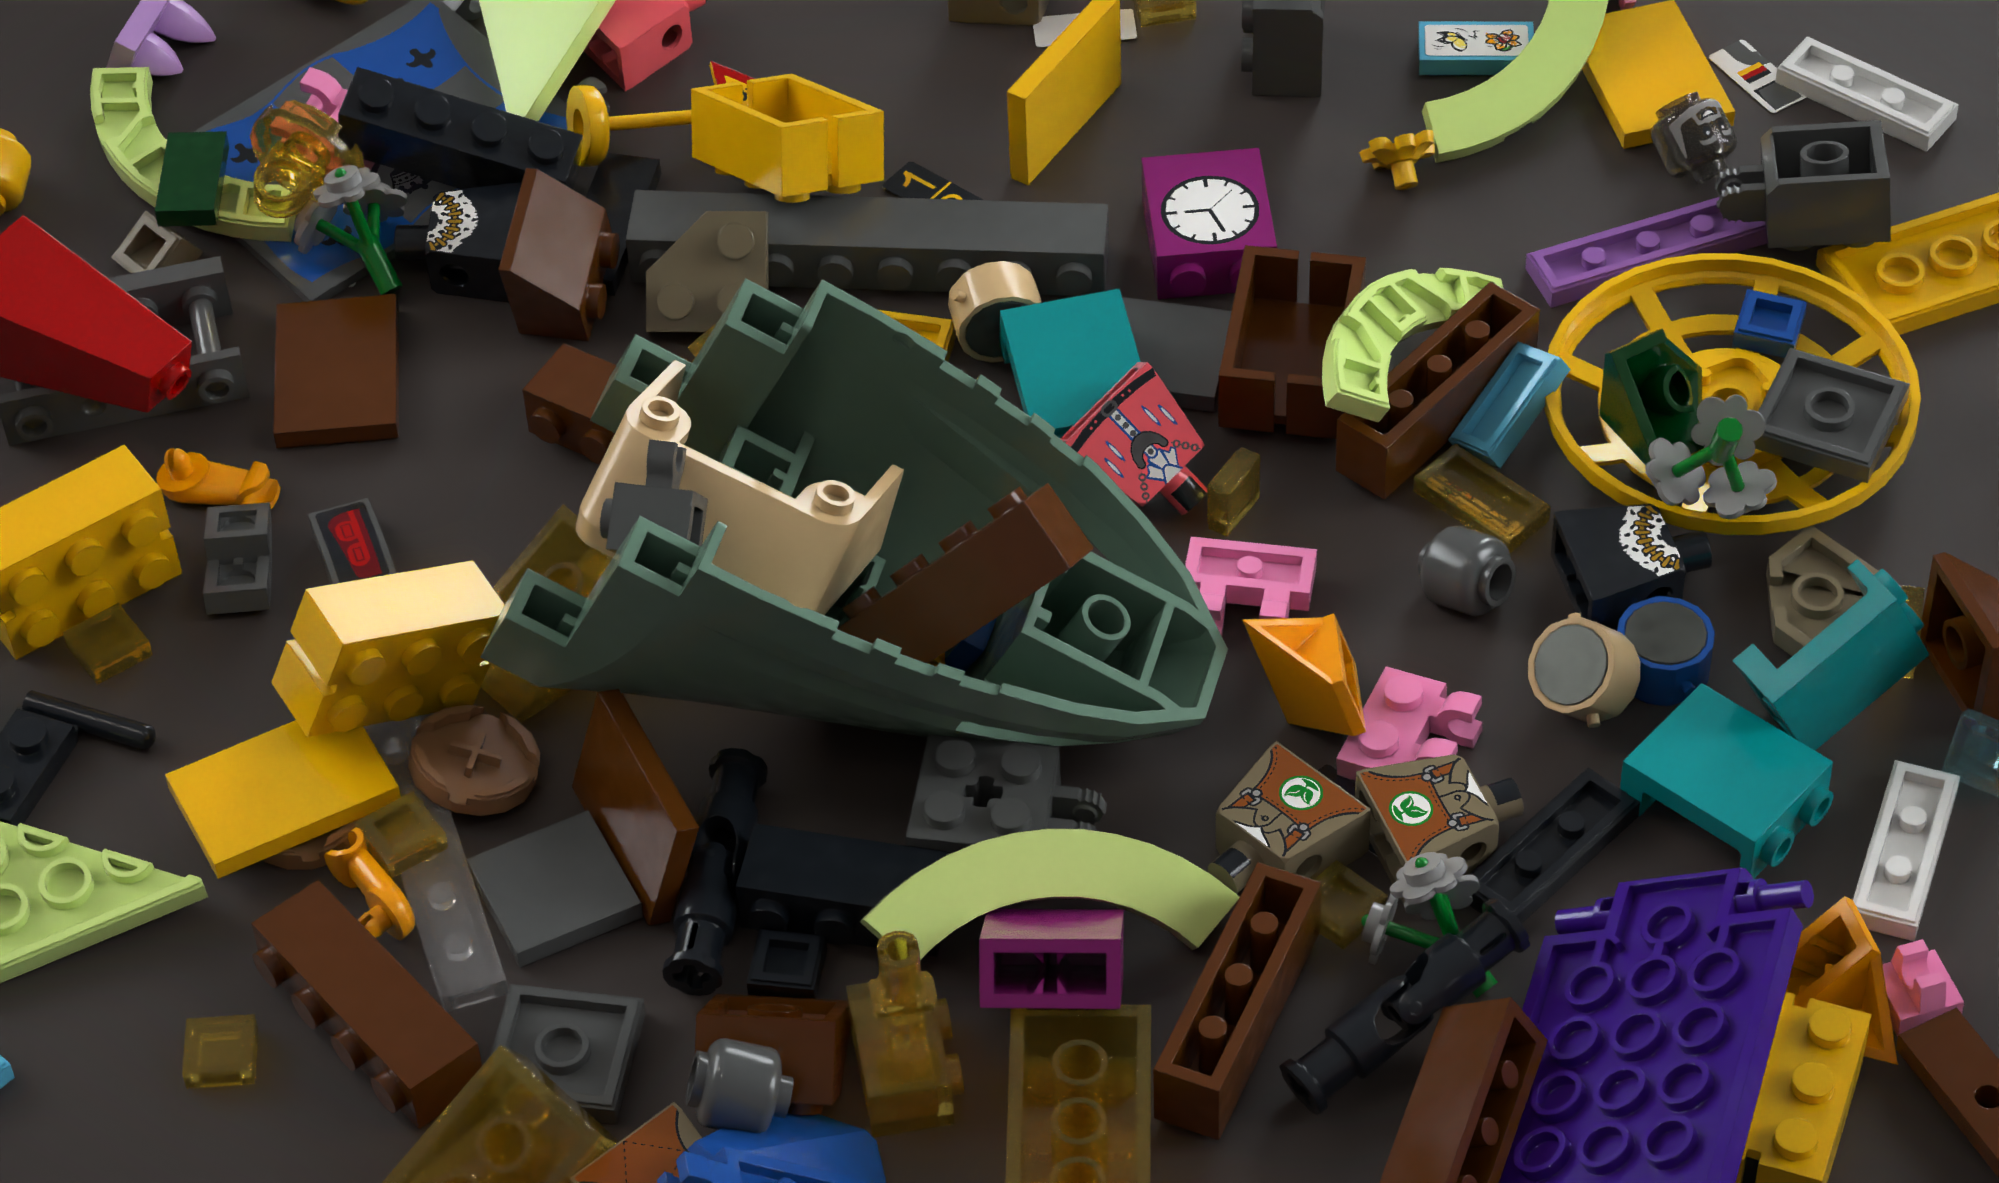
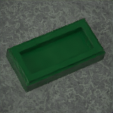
M227 131L168 133L155 206L158 227L217 225L229 152Z

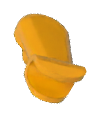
M170 448L165 452L164 464L160 467L156 476L157 484L161 488L162 493L169 500L184 504L229 506L270 502L272 509L279 498L281 489L277 480L269 478L270 471L267 465L262 462L253 461L250 470L208 461L200 453H186L180 448Z
M355 827L348 833L351 847L339 851L329 850L324 854L325 862L332 875L340 883L349 888L358 887L364 894L370 910L365 912L358 921L375 938L387 931L395 939L402 940L414 929L415 916L413 910L398 885L369 853L361 829Z

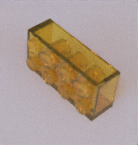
M1121 1005L1120 1009L1011 1008L1005 1183H1151V1005Z

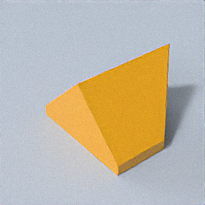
M1334 613L1324 617L1242 619L1288 724L1349 736H1356L1366 732L1356 663Z
M1844 896L1801 932L1786 992L1796 994L1795 1006L1806 1008L1809 998L1872 1014L1864 1057L1898 1065L1881 952L1854 901Z

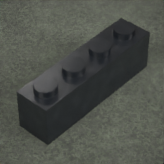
M357 67L338 113L337 152L459 189L522 182L526 168L538 169L573 189L579 174L583 135L360 67Z

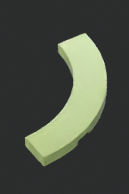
M1548 0L1541 24L1532 39L1521 53L1503 70L1467 91L1447 98L1425 102L1422 115L1426 130H1433L1435 163L1462 158L1491 148L1503 142L1505 137L1520 130L1528 123H1534L1553 107L1577 79L1588 60L1603 25L1608 0Z
M149 67L93 68L90 85L91 111L103 151L121 180L140 198L155 208L167 139L160 133L152 114L151 93L153 80ZM225 175L217 225L194 227L236 238L291 242L299 202L296 186L256 183Z
M1439 268L1435 274H1418L1416 269H1408L1386 275L1369 284L1355 296L1334 323L1326 341L1322 361V386L1325 406L1379 422L1390 409L1387 375L1392 350L1401 341L1416 333L1438 329L1490 281L1503 288L1501 278L1453 268Z
M1041 829L1011 833L984 840L946 855L913 874L892 890L860 922L905 963L913 967L936 944L954 930L976 917L995 909L1019 902L1044 899H1085L1118 906L1117 908L1145 918L1168 931L1190 949L1194 950L1199 948L1240 897L1213 875L1183 857L1153 844L1118 834L1086 829Z

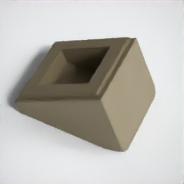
M145 210L111 258L130 273H136L196 261L203 251L171 226L158 227L156 216Z

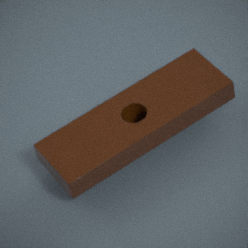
M1954 1008L1899 1034L1896 1050L1999 1178V1059L1958 1008Z

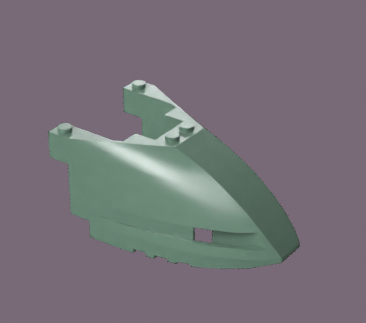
M745 278L693 363L635 334L610 375L590 421L616 433L629 405L674 360H677L686 365L677 404L688 414L691 420L689 436L684 445L778 491L796 498L807 486L813 483L835 480L847 484L860 494L866 495L892 464L904 469L881 550L828 612L823 615L808 608L794 606L788 600L767 592L712 564L727 525L717 521L703 544L699 546L639 516L588 598L527 568L503 607L481 658L538 687L587 691L619 689L623 694L705 703L923 737L932 734L1047 746L1122 743L1171 735L1200 725L1206 718L1228 648L1191 573L1153 524L1096 462L1087 455L1085 457L1081 456L1054 434L1055 428L1036 413H1033L1030 417L1000 396L1002 389L982 374L975 380L945 361L944 359L948 351L823 279L805 307L802 308ZM1046 483H1049L1087 539L1108 559L1106 560L1090 551L1073 567L998 616L985 651L966 672L943 663L933 666L900 654L901 647L879 638L872 644L837 629L848 620V617L842 610L844 606L873 586L881 596L893 589L896 585L890 578V575L921 553L929 563L945 553L938 542L969 520L973 522L977 530L994 520L987 509L1019 486L1029 496Z

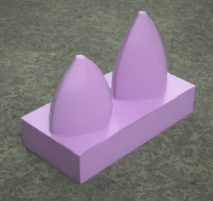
M141 0L114 41L106 68L149 67L152 76L180 74L183 72V67L178 56L168 43L157 36V34L172 40L189 43L215 42L216 36L206 20L183 0Z

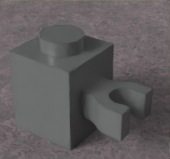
M649 439L646 485L615 482L613 499H605L600 517V533L602 538H607V550L614 553L618 551L639 516L699 546L702 545L708 499L695 491L679 489L685 465L686 448L678 447L676 442Z

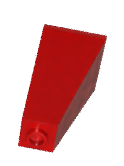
M22 215L0 234V377L145 413L151 411L165 397L171 400L182 392L192 374L190 370L191 340L26 216Z

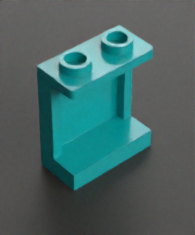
M1120 288L1000 310L999 345L1004 363H1011L1023 411L1030 417L1033 413H1036L1055 428L1054 434L1058 438H1061L1137 362H1141Z
M1858 559L1851 563L1847 569L1864 597L1777 669L1754 644H1751L1732 660L1768 714L1788 735L1813 750L1818 749L1930 655L1917 634L1924 627V624L1905 602L1908 599L1906 593L1883 568L1873 575Z
M1701 683L1623 760L1620 789L1640 802L1639 816L1657 800L1737 849L1741 854L1740 867L1746 868L1754 879L1767 865L1776 867L1783 861L1792 847L1795 836L1806 824L1814 827L1826 815L1834 796L1833 792L1829 791L1833 761Z

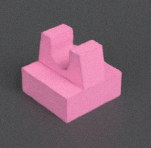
M1923 939L1897 946L1891 962L1883 964L1891 1023L1896 1035L1898 1036L1954 1008H1958L1962 1013L1964 1000L1936 950L1929 951Z

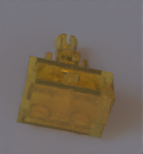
M893 931L885 934L878 941L879 975L877 979H871L868 983L846 986L850 1028L871 1135L874 1138L954 1124L953 1096L965 1093L958 1053L945 1055L942 1041L953 1038L947 999H937L933 977L927 971H921L920 951L916 937L905 931Z

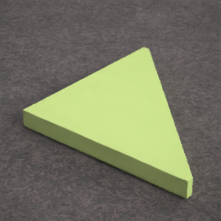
M479 0L506 112L535 121L540 120L616 0Z
M0 821V984L207 898L208 895L202 879L190 874L182 877L154 868L151 862L105 848L100 852L70 843L68 837L20 823L18 826H14Z

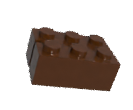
M1245 245L1219 371L1218 427L1274 433L1275 424L1286 425V434L1337 439V419L1344 412L1325 406L1322 386V361L1326 341L1334 323L1355 296L1365 289L1366 257L1311 252L1309 303H1299V251Z

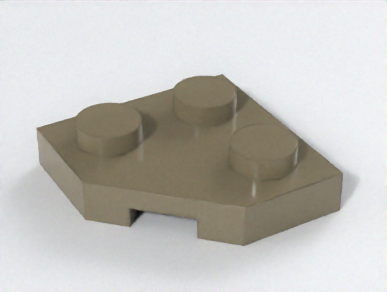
M706 211L646 271V332L711 333L745 278L768 290L769 212Z
M1813 525L1803 529L1768 557L1766 579L1773 643L1791 656L1796 654L1864 597L1847 567L1858 559L1873 575L1878 570ZM1900 586V587L1903 589V591L1906 593V595L1908 596V599H1909V593H1910V592H1909L1908 590H1906L1905 588H1903L1902 586Z

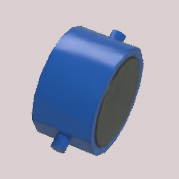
M1655 596L1634 603L1627 608L1619 619L1617 631L1621 632L1634 645L1640 659V682L1634 698L1648 704L1672 706L1683 702L1701 683L1707 685L1715 631L1710 618L1698 606L1680 598Z

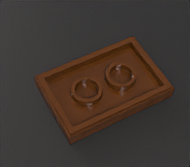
M396 294L276 304L273 424L276 448L399 438V307Z
M619 689L597 692L572 788L584 810H589L638 896L647 924L651 926L668 923L675 910L699 826L623 693Z

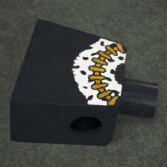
M522 182L437 193L433 196L429 225L396 226L394 239L396 259L426 260L431 289L437 294L509 303L499 273V266Z
M1651 504L1554 512L1551 557L1576 613H1580L1581 617L1613 630H1618L1619 619L1627 608L1634 603L1655 596L1683 599L1686 573L1710 568L1712 565L1711 547L1705 532L1696 531L1671 536L1659 508Z

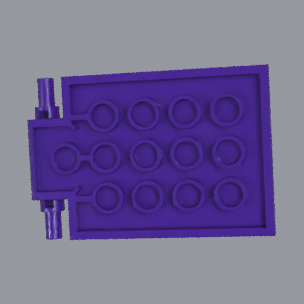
M1740 867L1619 882L1615 896L1599 898L1594 906L1558 910L1555 914V928L1559 935L1544 936L1522 1007L1523 1012L1548 1041L1499 1183H1736L1803 924L1794 910L1810 908L1813 905L1814 893L1808 880L1768 884L1762 878L1753 879L1746 868Z

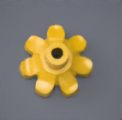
M1423 130L1415 136L1413 133L1402 134L1394 138V143L1387 137H1377L1368 142L1370 148L1359 152L1362 162L1371 163L1374 170L1381 168L1391 169L1396 190L1413 188L1418 185L1414 164L1419 159L1428 158L1435 154L1433 130Z

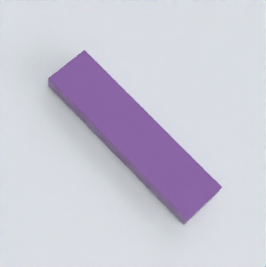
M1719 197L1528 253L1526 254L1525 269L1549 306L1553 308L1582 299L1605 281L1634 267L1665 258L1699 253H1736L1768 243L1765 221L1742 222V220H1737L1736 223L1733 220L1728 222V219H1723L1720 209L1717 208V201L1719 200Z

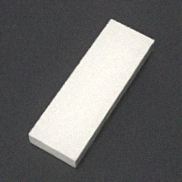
M1806 37L1777 67L1776 83L1857 121L1881 120L1884 133L1925 152L1934 145L1957 118L1959 104L1810 37Z
M1898 760L1894 761L1853 898L1868 930L1915 941L1961 776Z

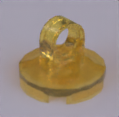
M295 100L285 101L281 108L273 109V105L268 106L253 124L250 134L253 152L260 162L253 175L254 203L258 210L274 218H288L297 215L310 200L318 202L313 192L318 187L325 185L324 177L332 170L346 165H354L358 169L365 167L362 152L357 144L350 151L346 144L337 136L342 126L335 119L313 106ZM276 180L282 187L291 191L292 194L275 196L268 193L264 187L269 182Z

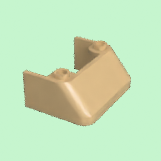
M674 360L627 408L581 502L576 522L578 536L588 546L613 558L616 553L606 549L607 538H602L600 533L601 510L605 499H613L615 482L646 485L649 439L676 442L678 447L687 449L679 489L695 491L708 499L703 542L717 521L727 525L712 564L767 592L788 600L794 606L808 608L825 615L881 550L904 469L892 464L866 495L860 494L847 484L835 480L813 483L807 486L796 498L778 491L684 445L689 436L691 420L688 414L678 406L677 399L686 365Z

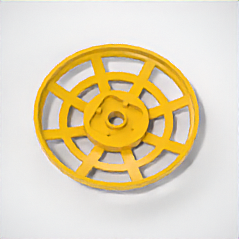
M1699 253L1665 258L1634 267L1605 281L1583 297L1562 320L1549 344L1548 353L1560 357L1571 369L1566 377L1599 392L1597 400L1598 419L1604 437L1608 442L1581 447L1576 443L1566 426L1562 414L1561 383L1555 392L1553 391L1545 397L1546 405L1544 411L1552 435L1568 461L1593 486L1624 506L1651 504L1659 508L1665 523L1684 529L1722 535H1765L1799 530L1831 520L1861 505L1884 487L1905 461L1915 438L1921 401L1918 372L1907 345L1890 321L1866 299L1840 282L1811 269L1774 258L1738 253ZM1701 284H1734L1754 287V291L1778 295L1779 292L1799 298L1826 310L1849 325L1861 336L1831 356L1823 347L1800 333L1796 350L1856 368L1878 355L1886 366L1890 378L1910 383L1908 399L1898 418V424L1894 426L1885 447H1891L1890 452L1881 467L1872 473L1868 483L1861 482L1844 493L1827 500L1813 488L1834 474L1833 472L1814 467L1808 473L1798 477L1780 460L1783 457L1755 449L1753 456L1749 459L1741 460L1736 457L1735 459L1737 465L1744 461H1753L1757 464L1758 469H1769L1774 472L1777 485L1773 491L1766 494V504L1789 500L1800 509L1766 515H1741L1735 519H1723L1716 513L1708 512L1709 507L1703 500L1704 492L1710 488L1708 482L1710 474L1723 466H1716L1710 462L1703 464L1702 467L1705 471L1706 481L1702 487L1698 488L1699 500L1692 505L1683 503L1681 507L1667 505L1663 501L1635 490L1599 467L1624 463L1633 473L1653 485L1646 474V465L1599 416L1603 369L1572 354L1580 341L1597 323L1615 310L1632 302L1648 331L1640 334L1632 341L1653 331L1663 329L1667 339L1702 368V400L1708 397H1718L1725 402L1731 395H1741L1747 401V410L1758 411L1781 367L1780 364L1761 355L1759 352L1741 348H1714L1692 353L1683 340L1705 335H1734L1739 315L1707 314L1671 321L1655 294L1668 289Z

